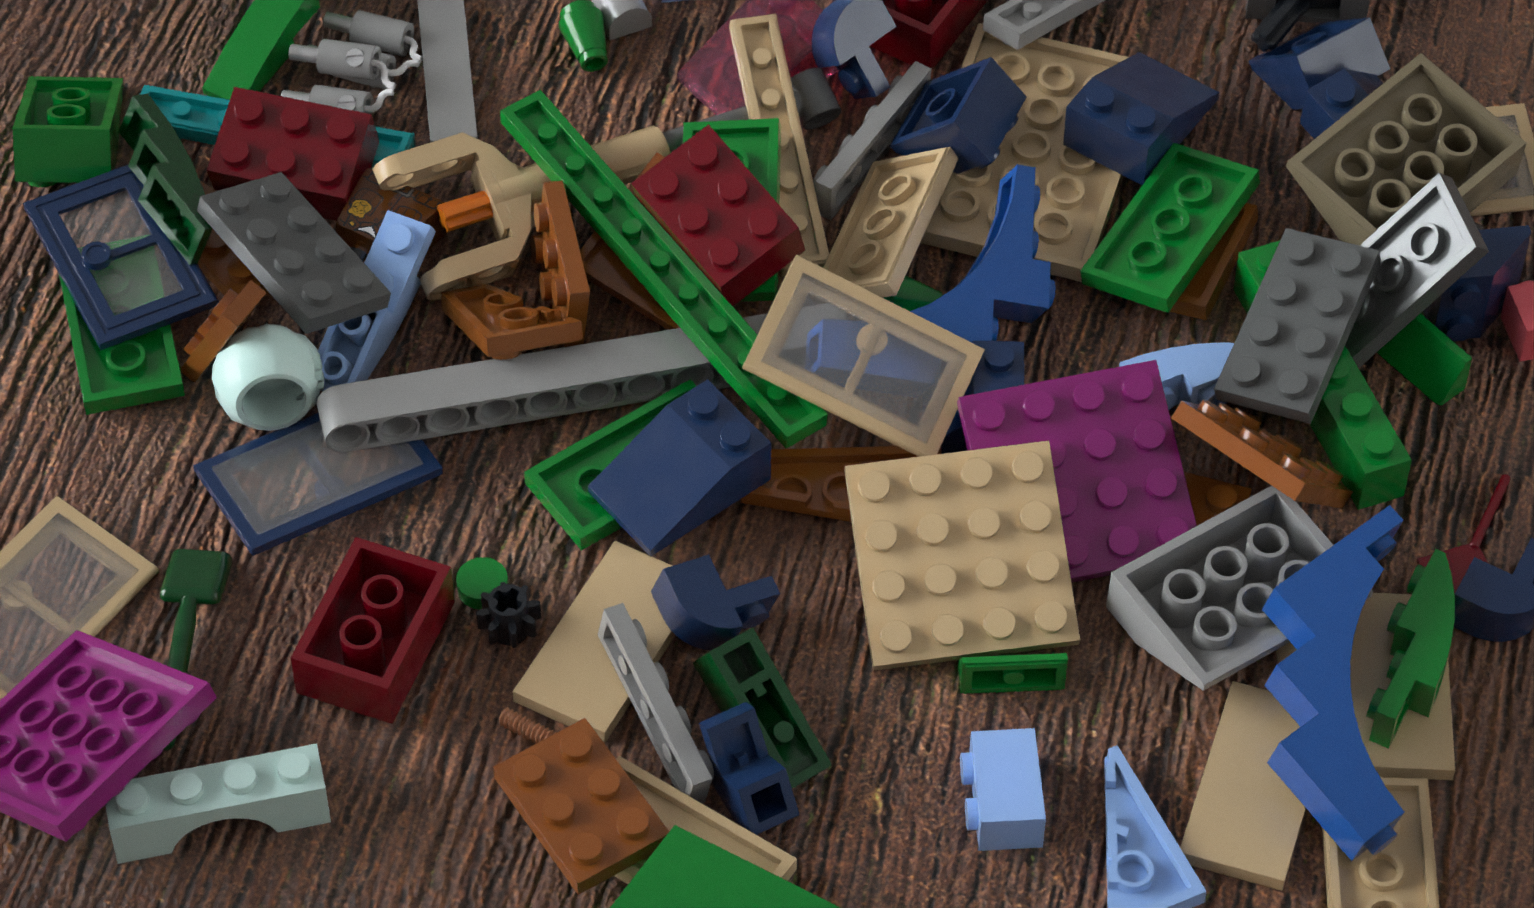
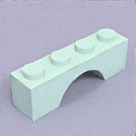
M317 743L134 778L126 784L122 792L105 804L109 830L118 864L171 854L178 841L187 833L200 826L219 820L238 818L257 820L271 826L278 833L331 822Z

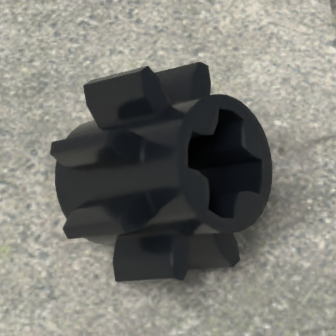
M501 582L500 586L494 588L490 594L481 593L482 609L476 611L477 627L482 630L488 629L489 644L493 645L498 642L502 645L517 648V644L524 641L527 636L536 637V620L541 618V606L538 600L529 601L527 585L519 587Z

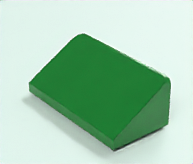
M1421 313L1377 352L1439 406L1445 404L1466 388L1472 357Z
M1067 653L962 657L958 660L960 693L1065 689L1068 655Z

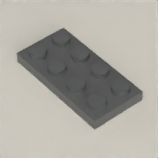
M282 172L200 196L197 212L305 334L388 308L391 292Z
M1438 173L1360 245L1379 250L1381 263L1345 344L1357 367L1360 368L1489 252L1453 179L1449 176Z
M1286 228L1214 387L1216 399L1311 424L1380 266V251Z

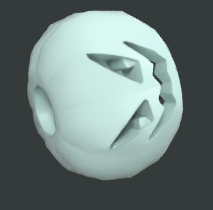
M276 324L248 327L236 333L217 354L212 367L215 395L231 420L257 430H279L297 423L316 405L317 397L320 391L324 389V374L317 348L305 335Z

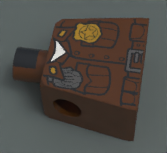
M367 167L337 219L336 233L365 262L386 212L389 210L431 225L436 233L429 246L430 249L447 233L446 229L441 226L439 221L440 215L437 210V205L445 202L408 185L394 191L382 190L373 169Z

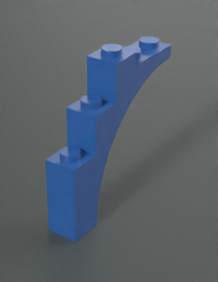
M1017 164L1000 180L995 217L984 247L966 276L943 296L928 305L910 312L969 342L974 340L996 341L999 330L997 318L1032 323L1052 306L1056 288L1054 280L1050 279L1051 262L1033 259L1039 244L1038 232L1033 231L1034 213L1037 211L1040 202V188L1038 185H1035L1036 167ZM822 319L807 333L805 370L838 387L844 388L861 353L856 346V336L864 326L870 324L864 321ZM886 333V347L880 354L870 356L856 386V390L917 399L937 382L941 370V360Z

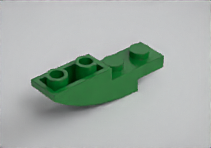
M1435 549L1426 567L1419 564L1416 566L1406 591L1411 597L1407 605L1400 602L1397 603L1387 626V631L1394 634L1390 655L1393 656L1386 675V678L1391 679L1387 690L1377 688L1369 704L1366 717L1373 719L1369 741L1388 749L1408 710L1429 717L1443 679L1452 643L1455 621V595L1446 553Z

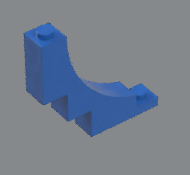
M1390 505L1277 585L1262 608L1264 613L1297 649L1276 665L1264 686L1300 726V728L1279 742L1267 763L1351 861L1367 849L1374 856L1388 846L1398 836L1393 828L1405 813L1388 791L1372 764L1361 738L1351 693L1350 661L1353 638L1359 616L1370 591L1384 570L1378 561L1384 558L1396 546L1397 542L1393 537L1404 521Z

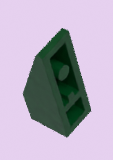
M753 627L692 662L721 712L744 702L749 703L755 708L768 754L786 768L792 789L832 766Z

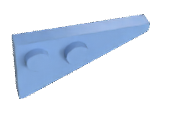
M1118 745L1109 748L1107 756L1104 758L1107 908H1193L1205 903L1206 889Z

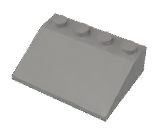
M1270 486L1111 572L1106 608L1138 646L1204 691L1290 643L1264 613L1262 608L1277 585L1328 550L1333 544L1296 501L1275 487ZM1373 590L1370 591L1367 599L1372 597Z

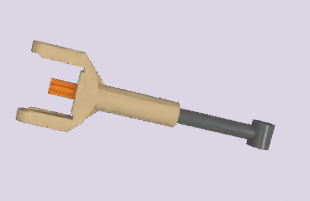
M822 68L807 69L790 78L799 120L804 129L812 130L822 127L839 117L842 110ZM746 106L696 122L748 120L749 116ZM653 125L590 146L626 185L635 181L657 152L666 157L683 144V126L662 133L658 127ZM462 132L393 154L379 161L374 166L373 172L380 189L393 191L407 185L415 188L468 170L472 171L470 180L476 193L437 205L440 215L439 221L442 228L450 232L488 220L497 242L442 259L433 269L422 275L420 283L428 300H440L441 292L489 284L513 275L535 225L534 204L542 202L543 182H552L536 163L525 167L510 162L494 146Z

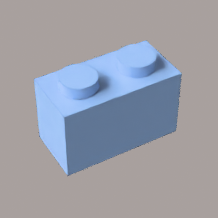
M1035 728L971 731L969 752L960 753V773L962 785H971L973 798H965V819L967 831L976 830L978 850L1043 848L1046 815Z

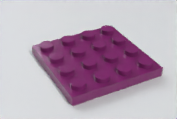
M1156 360L958 397L957 406L968 451L1049 441L1071 583L1109 576L1111 572L1197 526Z
M76 630L0 700V812L67 842L75 833L82 830L87 822L106 803L122 792L126 784L150 761L157 758L175 737L188 725L195 722L200 714L217 698L209 682Z

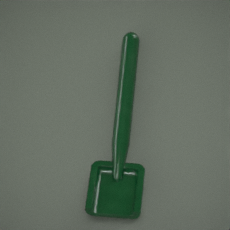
M177 549L172 553L160 590V599L165 602L181 604L175 619L167 666L188 673L196 626L197 604L213 605L221 601L233 563L232 557L228 553L191 549ZM176 737L163 749V751H169L174 747Z

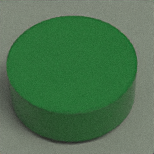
M479 557L467 561L460 567L456 576L457 593L460 600L465 605L479 610L482 609V592L490 594L494 588L500 586L501 582L508 584V575L505 567L497 560L487 557Z

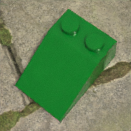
M29 76L12 128L15 182H28L29 185L34 187H49L57 182L79 183L114 170L117 163L118 131L120 129L124 88L123 78Z

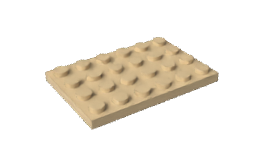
M978 23L961 68L992 57L1027 98L1017 114L1019 119L1016 125L1006 133L999 146L1000 154L994 162L983 169L976 167L959 174L952 172L920 243L978 257L984 247L995 217L1000 180L1017 164L1036 167L1035 185H1038L1040 188V202L1037 211L1034 213L1033 231L1038 232L1039 244L1033 259L1051 262V275L1082 282L1080 270L1101 243L1123 175L1063 145L1066 106L1093 76L1129 57L1043 37L1017 50L984 31L983 24Z

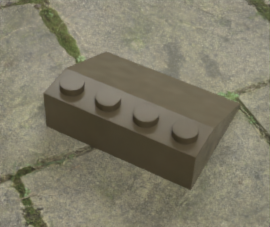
M1420 53L1288 160L1286 167L1339 240L1360 246L1438 173L1453 179L1464 203L1471 213L1517 174L1527 143Z

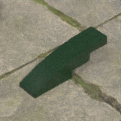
M149 94L135 95L130 101L118 132L134 151L128 166L144 185L138 201L189 265L198 264L212 231L211 226L197 212L199 198L205 195V192L191 158L167 118Z

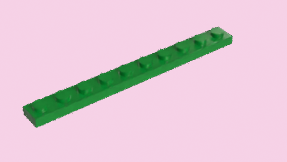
M541 90L500 110V123L551 181H563L569 202L785 449L827 426L828 414L824 409L742 369L757 337V333Z

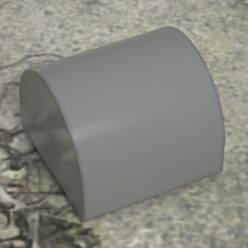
M591 0L596 8H599L603 13L604 30L609 40L652 27V16L643 0Z

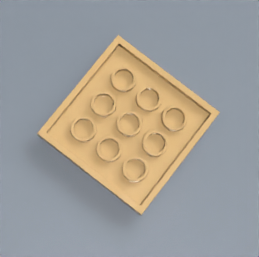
M1049 441L845 466L844 473L873 671L954 661L962 657L993 656L1079 645L1080 634Z

